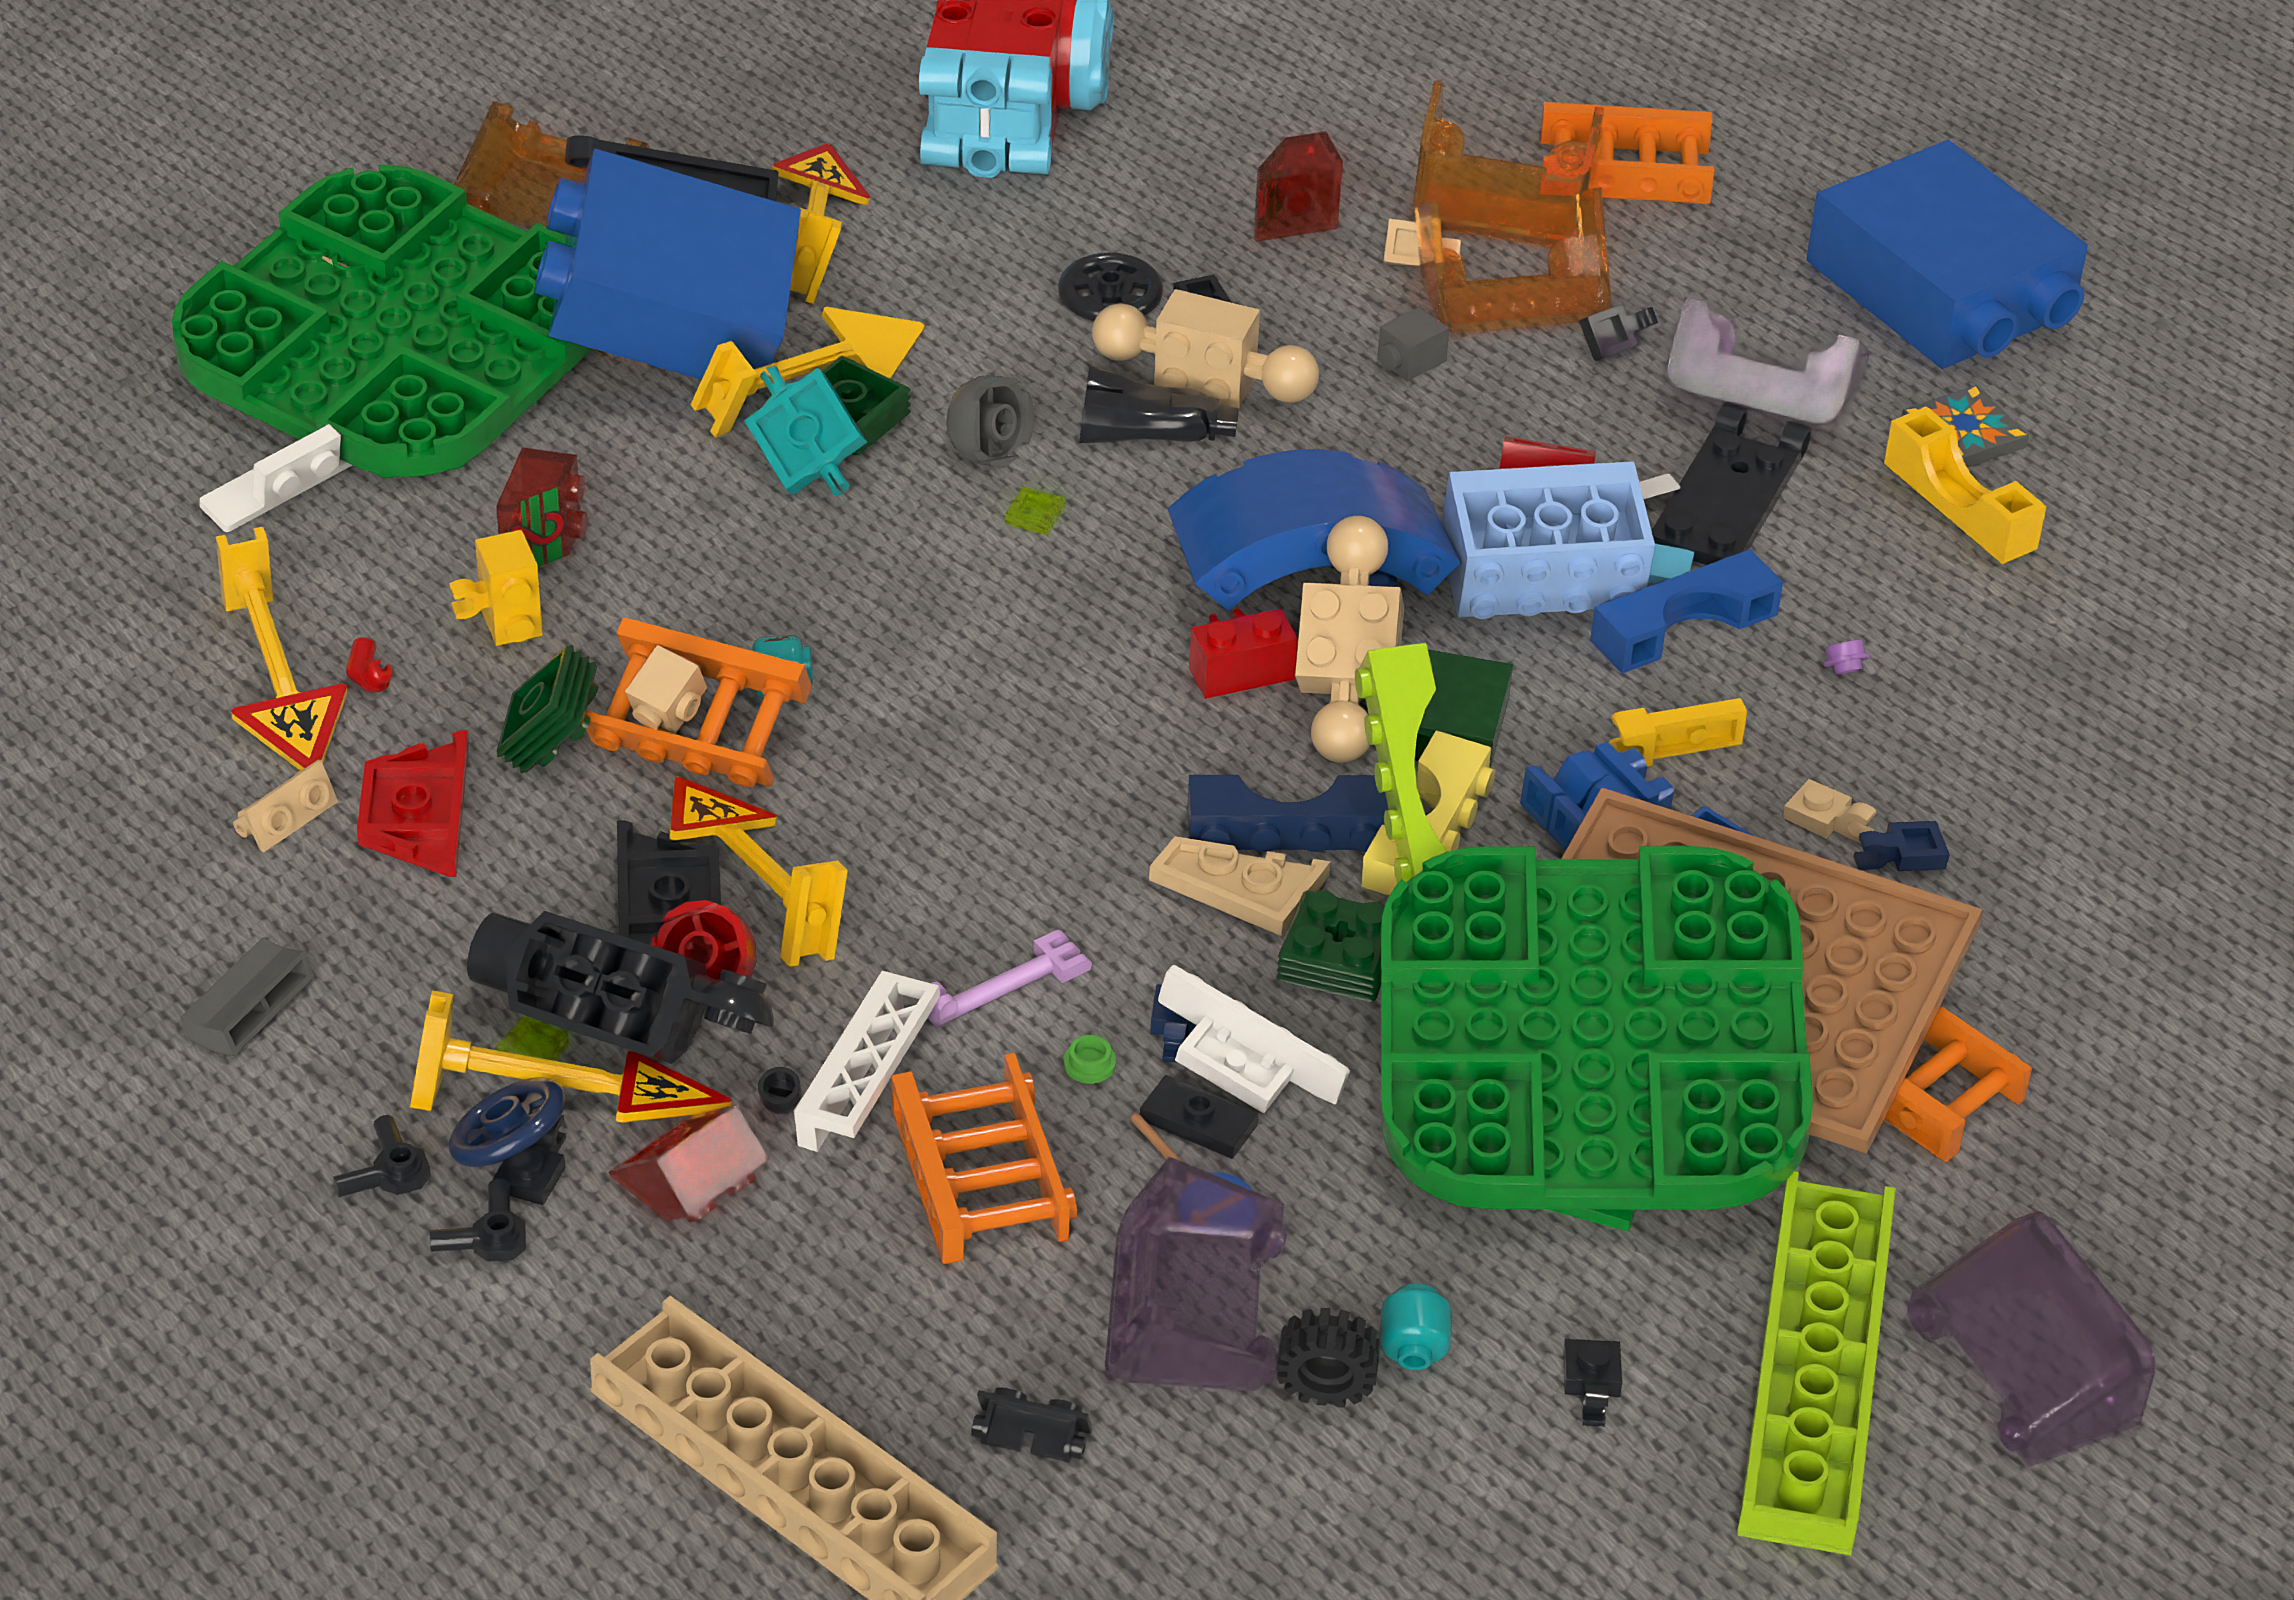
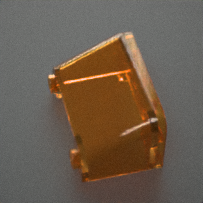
M492 101L454 185L466 190L468 205L490 215L531 228L536 223L546 226L551 200L559 178L563 177L581 183L586 169L573 167L565 162L566 139L542 133L537 122L529 120L527 126L518 123L511 117L514 112L512 106ZM628 138L626 142L627 145L650 148L648 143Z

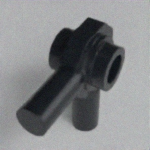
M383 1115L378 1117L373 1124L383 1149L373 1162V1166L333 1176L337 1196L342 1197L379 1186L382 1190L396 1195L409 1193L421 1189L430 1178L431 1173L423 1149L403 1143L394 1118L390 1115Z
M494 1179L489 1182L488 1213L477 1220L473 1227L430 1230L431 1252L474 1249V1253L489 1262L514 1260L525 1251L526 1225L523 1219L510 1212L509 1182L505 1179Z

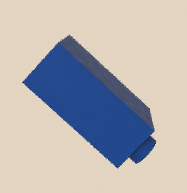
M1948 139L1817 192L1806 261L1943 370L1977 354L1984 358L1993 357L2002 352L2014 338L2042 326H2046L2049 329H2058L2071 321L2078 313L2084 300L2085 293L2080 282L2088 244Z
M594 148L581 183L563 177L559 178L547 216L546 229L567 235L565 245L548 240L540 261L534 286L535 294L555 299L549 336L698 379L703 378L717 345L730 341L735 344L753 369L772 364L784 337L801 209Z

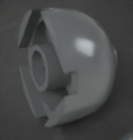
M995 375L978 376L962 384L953 394L948 406L946 419L948 437L954 448L969 461L980 465L1007 467L1019 457L1008 455L1022 443L1030 442L1035 419L1033 401L1029 392L1021 391L1017 384L1021 382L1016 378ZM993 439L1001 441V453L993 454Z

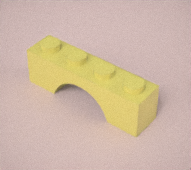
M1435 731L1418 761L1417 790L1419 796L1434 809L1426 817L1439 841L1449 852L1458 849L1461 827L1470 829L1478 809L1477 799L1479 796L1486 798L1489 795L1495 779V769L1489 768L1491 747ZM1381 825L1363 857L1361 887L1389 896L1397 885L1394 861L1399 856L1395 840H1389L1387 837L1385 825Z

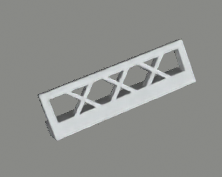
M881 971L794 1110L798 1146L818 1152L829 1132L851 1138L856 1136L890 1080L891 1075L895 1072L939 1000V985ZM903 995L920 999L917 1005L904 1008ZM894 1028L898 1036L895 1040L885 1042ZM871 1064H873L876 1069L874 1075L863 1078ZM851 1099L854 1107L848 1117L840 1115Z

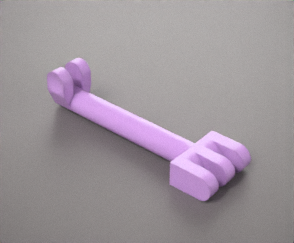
M1061 930L1053 931L1034 940L1033 953L1037 956L1036 958L953 997L950 994H946V989L939 982H932L931 984L939 985L940 998L929 1014L928 1019L935 1027H938L1050 973H1053L1061 983H1064L1089 971L1092 967V962L1084 954H1080V949L1073 942H1069V938Z

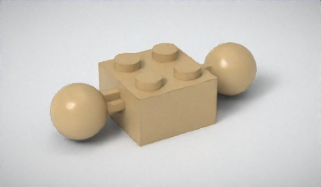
M1177 289L1173 291L1157 318L1156 328L1148 326L1144 315L1137 308L1128 304H1113L1106 307L1097 315L1092 327L1093 342L1098 351L1105 357L1115 361H1126L1135 358L1142 351L1154 353V385L1196 390L1206 394L1208 397L1211 396L1219 399V405L1240 408L1255 379L1262 380L1267 392L1275 399L1285 403H1296L1306 399L1314 392L1319 381V367L1316 359L1309 351L1300 346H1282L1272 351L1269 355L1257 353L1259 309Z
M1350 516L1339 521L1332 528L1328 536L1327 554L1332 565L1341 572L1340 584L1303 583L1295 676L1301 693L1331 694L1330 703L1321 708L1313 719L1311 738L1316 750L1324 758L1336 763L1355 761L1363 756L1370 747L1366 739L1364 725L1365 716L1368 714L1359 706L1360 698L1355 686V670L1360 667L1368 650L1401 646L1404 602L1401 588L1369 586L1370 575L1376 572L1385 562L1388 554V539L1383 528L1376 521L1365 516Z

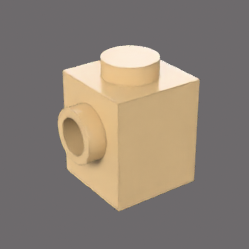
M657 645L625 693L633 708L632 714L636 720L646 727L657 730L660 726L676 734L683 722L690 721L696 714L700 706L701 696L707 689V685L698 665Z

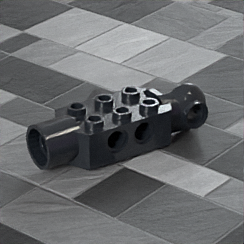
M543 911L531 924L496 912L491 913L479 925L470 945L467 959L469 979L475 983L508 993L510 1011L670 1064L674 1063L687 1051L690 1042L697 1032L705 1006L707 1010L704 1019L744 1033L752 1034L755 1023L771 1028L774 1027L772 1008L764 995L766 983L724 969L721 970L719 979L708 976L706 965L696 960L547 911Z

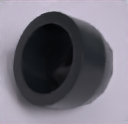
M771 1068L760 1077L758 1082L760 1100L768 1111L775 1114H786L795 1109L800 1101L802 1093L798 1075L789 1068ZM768 1092H769L770 1094H772V1095L780 1096V1097H785V1098H778V1097L768 1096Z

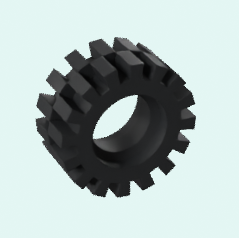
M1320 1308V1316H1315L1312 1309L1302 1311L1301 1319L1296 1315L1292 1316L1288 1320V1326L1284 1325L1281 1330L1276 1364L1279 1384L1285 1383L1284 1390L1290 1396L1299 1391L1298 1400L1303 1403H1308L1310 1398L1317 1399V1405L1326 1406L1327 1401H1334L1335 1407L1341 1408L1345 1407L1347 1398L1353 1404L1361 1402L1362 1394L1368 1397L1373 1392V1385L1376 1386L1381 1346L1380 1338L1376 1339L1377 1331L1373 1326L1365 1328L1366 1320L1360 1316L1350 1321V1312L1341 1309L1338 1316L1330 1315V1308ZM1321 1357H1330L1335 1359H1325Z

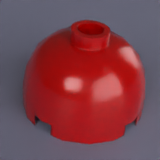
M707 900L685 902L669 911L662 919L665 923L659 929L657 937L653 936L650 943L652 946L705 964L708 976L719 979L722 969L751 978L757 962L756 941L746 922L730 908Z

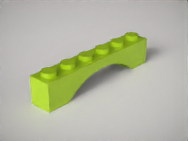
M1426 643L1368 650L1360 667L1355 670L1356 691L1359 698L1366 699L1369 715L1365 716L1364 722L1366 739L1369 745L1376 746L1379 761L1375 763L1374 767L1375 782L1380 793L1385 792L1389 808L1384 814L1385 830L1388 839L1395 840L1399 856L1394 861L1397 884L1401 879L1408 882L1412 877L1423 871V862L1448 852L1439 841L1425 815L1417 790L1414 763L1417 733L1424 711L1436 691Z

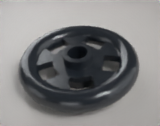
M1107 252L1088 255L1070 264L1061 274L1058 291L1062 302L1069 310L1085 319L1095 321L1097 315L1108 307L1102 305L1103 302L1128 304L1137 308L1145 316L1160 302L1163 294V284L1158 272L1144 260L1127 254ZM1100 271V273L1095 274L1092 278L1087 276L1089 273ZM1120 271L1128 272L1133 275L1131 277H1128ZM1088 288L1091 294L1081 297L1076 291ZM1132 289H1145V293L1143 296L1133 295Z

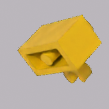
M518 530L476 539L478 582H473L469 579H458L449 584L455 600L465 598L461 601L451 602L456 619L471 618L481 610L496 646L512 642H523L530 638L543 636L538 566L523 531Z

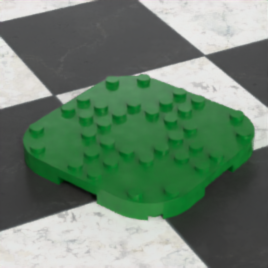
M378 165L379 172L362 171L355 176L353 168L333 173L315 182L278 213L279 228L234 266L223 261L219 262L194 283L180 298L172 317L175 353L182 374L195 388L299 440L330 425L341 435L339 459L365 471L375 473L382 478L425 476L463 467L466 462L485 450L593 349L550 337L549 331L555 299L534 293L537 272L548 240L565 245L566 235L548 230L546 226L536 223L528 231L523 230L468 205L466 190L421 170L397 165ZM322 256L332 259L333 265L322 260ZM338 262L351 268L343 267L339 265Z
M1484 846L1445 852L1423 862V871L1412 877L1408 882L1401 879L1394 887L1385 904L1381 922V1124L1385 1145L1395 1165L1413 1184L1430 1195L1456 1206L1477 1209L1708 1210L1737 1207L1757 1200L1775 1190L1792 1175L1805 1154L1809 1141L1813 1109L1810 1053H1807L1802 986L1803 955L1801 927L1796 906L1785 887L1777 879L1770 882L1754 871V862L1743 856L1717 848L1701 846H1639L1638 859H1536V846Z

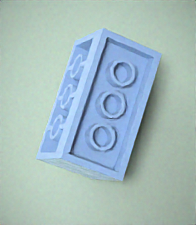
M1634 462L1449 472L1442 525L1461 562L1449 574L1458 617L1487 619L1494 615L1508 614L1534 616L1541 612L1568 611L1570 613H1581L1594 609L1595 606L1647 587L1655 543Z

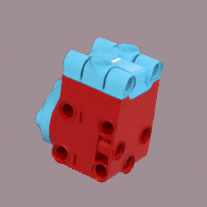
M938 0L925 56H922L919 72V93L929 97V115L921 137V165L960 168L963 158V168H966L972 175L992 178L998 175L1000 171H1006L1009 161L1010 172L1048 175L1060 108L1091 111L1100 103H1106L1110 49L1114 26V8L1111 6V0Z

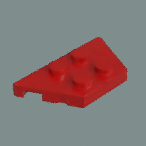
M468 730L453 732V742L427 750L423 742L405 748L398 754H386L365 761L357 823L358 845L448 877L457 876L469 751Z

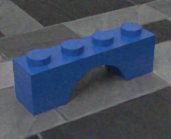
M1749 549L1595 606L1590 641L1623 674L1660 660L1662 658L1665 630L1678 622L1689 619H1712L1727 623L1737 629H1742L1777 616L1783 581Z

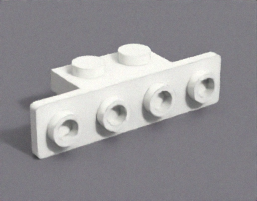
M330 425L315 431L255 463L254 469L200 497V508L223 531L230 532L352 466L339 459L341 435Z
M1172 965L1168 969L1158 997L1159 1003L1197 1025L1179 1047L1175 1061L1262 1113L1267 1111L1289 1081L1330 1103L1336 1104L1350 1073L1348 1067L1338 1062L1333 1056L1323 1053L1297 1038L1289 1030L1277 1026L1253 1012L1242 1002L1233 1000L1206 984L1198 976L1189 974L1176 965Z

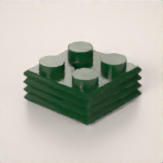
M844 356L838 357L822 370L867 441L866 444L852 453L856 456L861 454L911 413V410L908 409L911 406V403L908 402L911 398L908 394L911 389Z
M573 645L566 646L512 693L497 747V757L504 756L505 763L512 761L513 768L520 767V773H526L537 764L542 767L548 765L556 756L560 744L567 738L572 741L579 739L588 728L591 720L585 714L587 706L592 702L599 689V686L594 682L597 663H589V656L582 657L581 651L574 652Z
M1304 891L1278 954L1277 979L1295 985L1374 1002L1381 987V922L1384 906L1376 902L1360 903L1338 898L1328 891Z

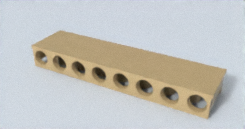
M669 1296L662 1302L663 1311L607 1356L603 1357L597 1353L590 1359L591 1393L867 1599L963 1600L999 1568L997 1564L996 1531L672 1296Z

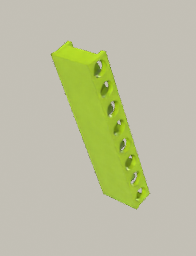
M1794 1171L1786 1180L1782 1200L1737 1536L1851 1555L1860 1512L1896 1188L1885 1186L1884 1194L1880 1195L1798 1181L1799 1172Z

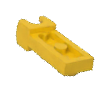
M1737 698L1647 714L1645 708L1620 711L1611 716L1613 724L1618 728L1620 738H1614L1608 743L1618 753L1635 748L1645 758L1647 767L1653 765V759L1741 745L1747 709L1742 699Z

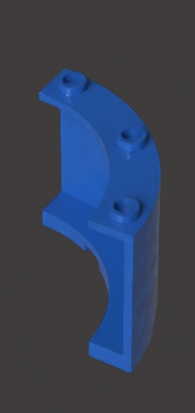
M1298 449L1251 458L1243 461L1244 466L1231 470L1219 477L1217 474L1206 478L1167 508L1195 584L1227 611L1232 609L1243 598L1273 580L1310 568L1333 566L1327 554L1328 536L1332 528L1339 521L1350 516L1371 518L1385 531L1388 539V554L1378 571L1396 576L1415 586L1426 595L1436 588L1461 563L1424 487L1387 464L1379 461L1375 464L1367 460L1354 458L1352 453L1343 451Z

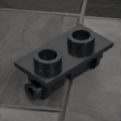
M998 1387L995 1388L994 1393L978 1390L977 1397L982 1411H986V1415H975L971 1436L981 1438V1444L1020 1452L1025 1432L1034 1433L1030 1449L1031 1454L1070 1463L1071 1458L1082 1460L1087 1438L1078 1436V1433L1080 1431L1091 1434L1092 1425L1088 1413H1083L1079 1405L1060 1399H1051L1048 1405L1027 1401V1395L1010 1388Z

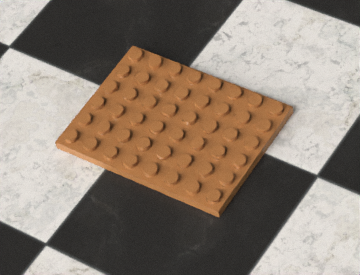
M1601 788L1561 859H1638L1639 846L1710 847L1729 851L1753 861L1754 871L1770 882L1777 879L1785 887L1796 906L1801 927L1803 955L1802 986L1807 1053H1810L1813 1093L1810 1135L1867 1154L1982 923L1983 909Z

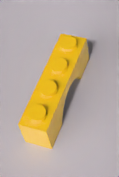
M1927 406L1891 421L1884 460L1886 466L2001 564H2005L2038 549L2047 507L2017 481L1994 491L1982 486L1971 475L1962 459L1956 430Z

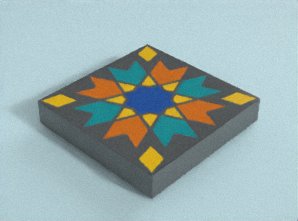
M1977 385L1903 409L1902 416L1927 406L1955 429L1959 451L1967 468L2027 447L2029 435Z

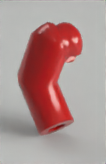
M359 637L352 643L346 666V675L367 692H381L388 688L389 681L393 677V670L389 664L384 669L380 668L381 660H373L376 651L375 643L369 638Z

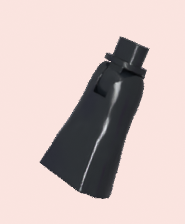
M1089 365L1079 443H1104L1140 439L1192 442L1203 440L1207 434H1209L1208 440L1214 441L1215 434L1235 437L1239 408L1219 405V399L1211 396L1208 397L1206 394L1196 390L1150 385Z

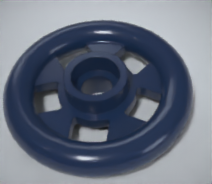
M532 1078L510 1084L487 1096L471 1108L454 1128L449 1140V1151L452 1158L457 1163L467 1167H482L502 1162L526 1150L540 1140L560 1118L566 1100L563 1088L551 1079ZM541 1107L537 1112H532L534 1109ZM487 1140L486 1144L480 1145L483 1141Z

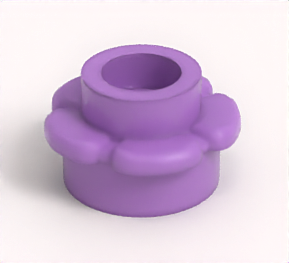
M1863 640L1830 645L1825 647L1827 661L1823 662V665L1825 667L1833 666L1835 675L1863 670L1862 661L1869 659L1870 653H1865Z

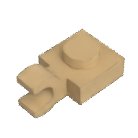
M1389 219L1383 262L1389 265L1427 269L1428 257L1459 262L1461 240L1431 237L1432 224Z
M1808 779L1785 804L1783 818L1824 838H1827L1835 831L1860 843L1858 838L1860 833L1874 831V829L1866 825L1876 815V810L1870 805L1860 802L1854 803L1851 806L1852 797Z

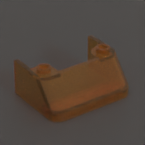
M1434 81L1420 143L1413 199V213L1416 221L1432 224L1433 229L1556 249L1575 247L1583 236L1603 141L1604 108L1595 106L1588 143L1577 141L1562 142L1552 149L1547 167L1463 154L1464 134L1458 125L1443 120V82Z
M1602 187L1576 193L1579 236L1559 239L1551 246L1547 258L1549 274L1466 281L1465 265L1461 256L1456 251L1443 248L1439 201H1431L1415 206L1421 277L1436 318L1450 328L1449 332L1467 333L1579 323L1581 319L1609 309L1611 293Z

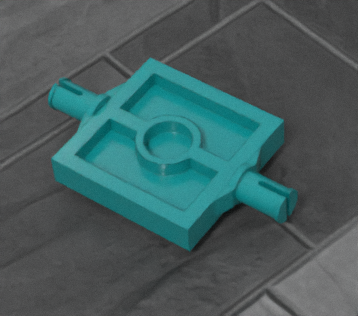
M776 366L766 368L770 375L763 370L760 378L764 381L772 396L769 397L761 409L744 420L789 493H797L814 480L823 477L833 496L842 495L843 492L839 486L846 492L850 485L842 475L838 465L846 457L867 443L865 437L827 376L819 368H816L800 381L786 384Z

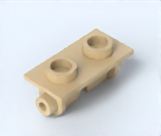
M317 760L304 770L297 772L292 778L249 807L239 811L238 819L233 823L237 833L244 838L252 834L259 850L264 853L336 804L338 799L322 760Z

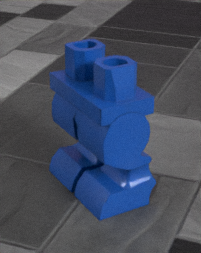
M1608 742L1595 746V752L1581 751L1568 756L1554 777V780L1540 767L1526 766L1520 804L1544 830L1549 829L1548 834L1566 851L1601 788L1670 809L1674 787L1664 777L1647 782L1645 780L1647 769L1645 758L1635 748L1618 753Z

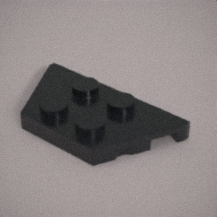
M625 820L617 821L619 935L650 945L653 936L657 937L659 929L665 923L662 919L669 911L685 902L707 900L721 905L719 848L699 842L690 843L683 840H671L669 834L660 831L657 839L633 832L632 822Z

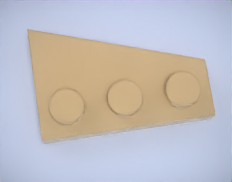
M1174 836L1150 865L1149 881L1282 936L1292 922L1303 892L1318 891L1330 876L1331 861L1313 859L1311 865L1286 862V854L1267 851L1266 857L1261 858L1238 854V851L1232 845Z

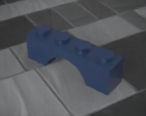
M1189 775L1187 816L1189 839L1232 845L1236 850H1258L1262 852L1272 850H1307L1311 852L1322 850H1357L1367 852L1381 825H1385L1384 814L1386 810H1389L1385 792L1380 793L1377 789L1375 775H1337L1332 786L1323 794L1300 802H1281L1260 796L1249 789L1239 775Z

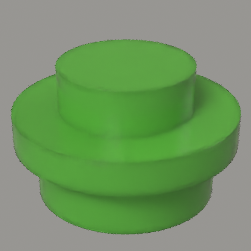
M1096 1035L1080 1036L1071 1043L1065 1052L1064 1069L1072 1079L1078 1082L1088 1084L1105 1081L1114 1073L1116 1069V1055L1104 1038Z

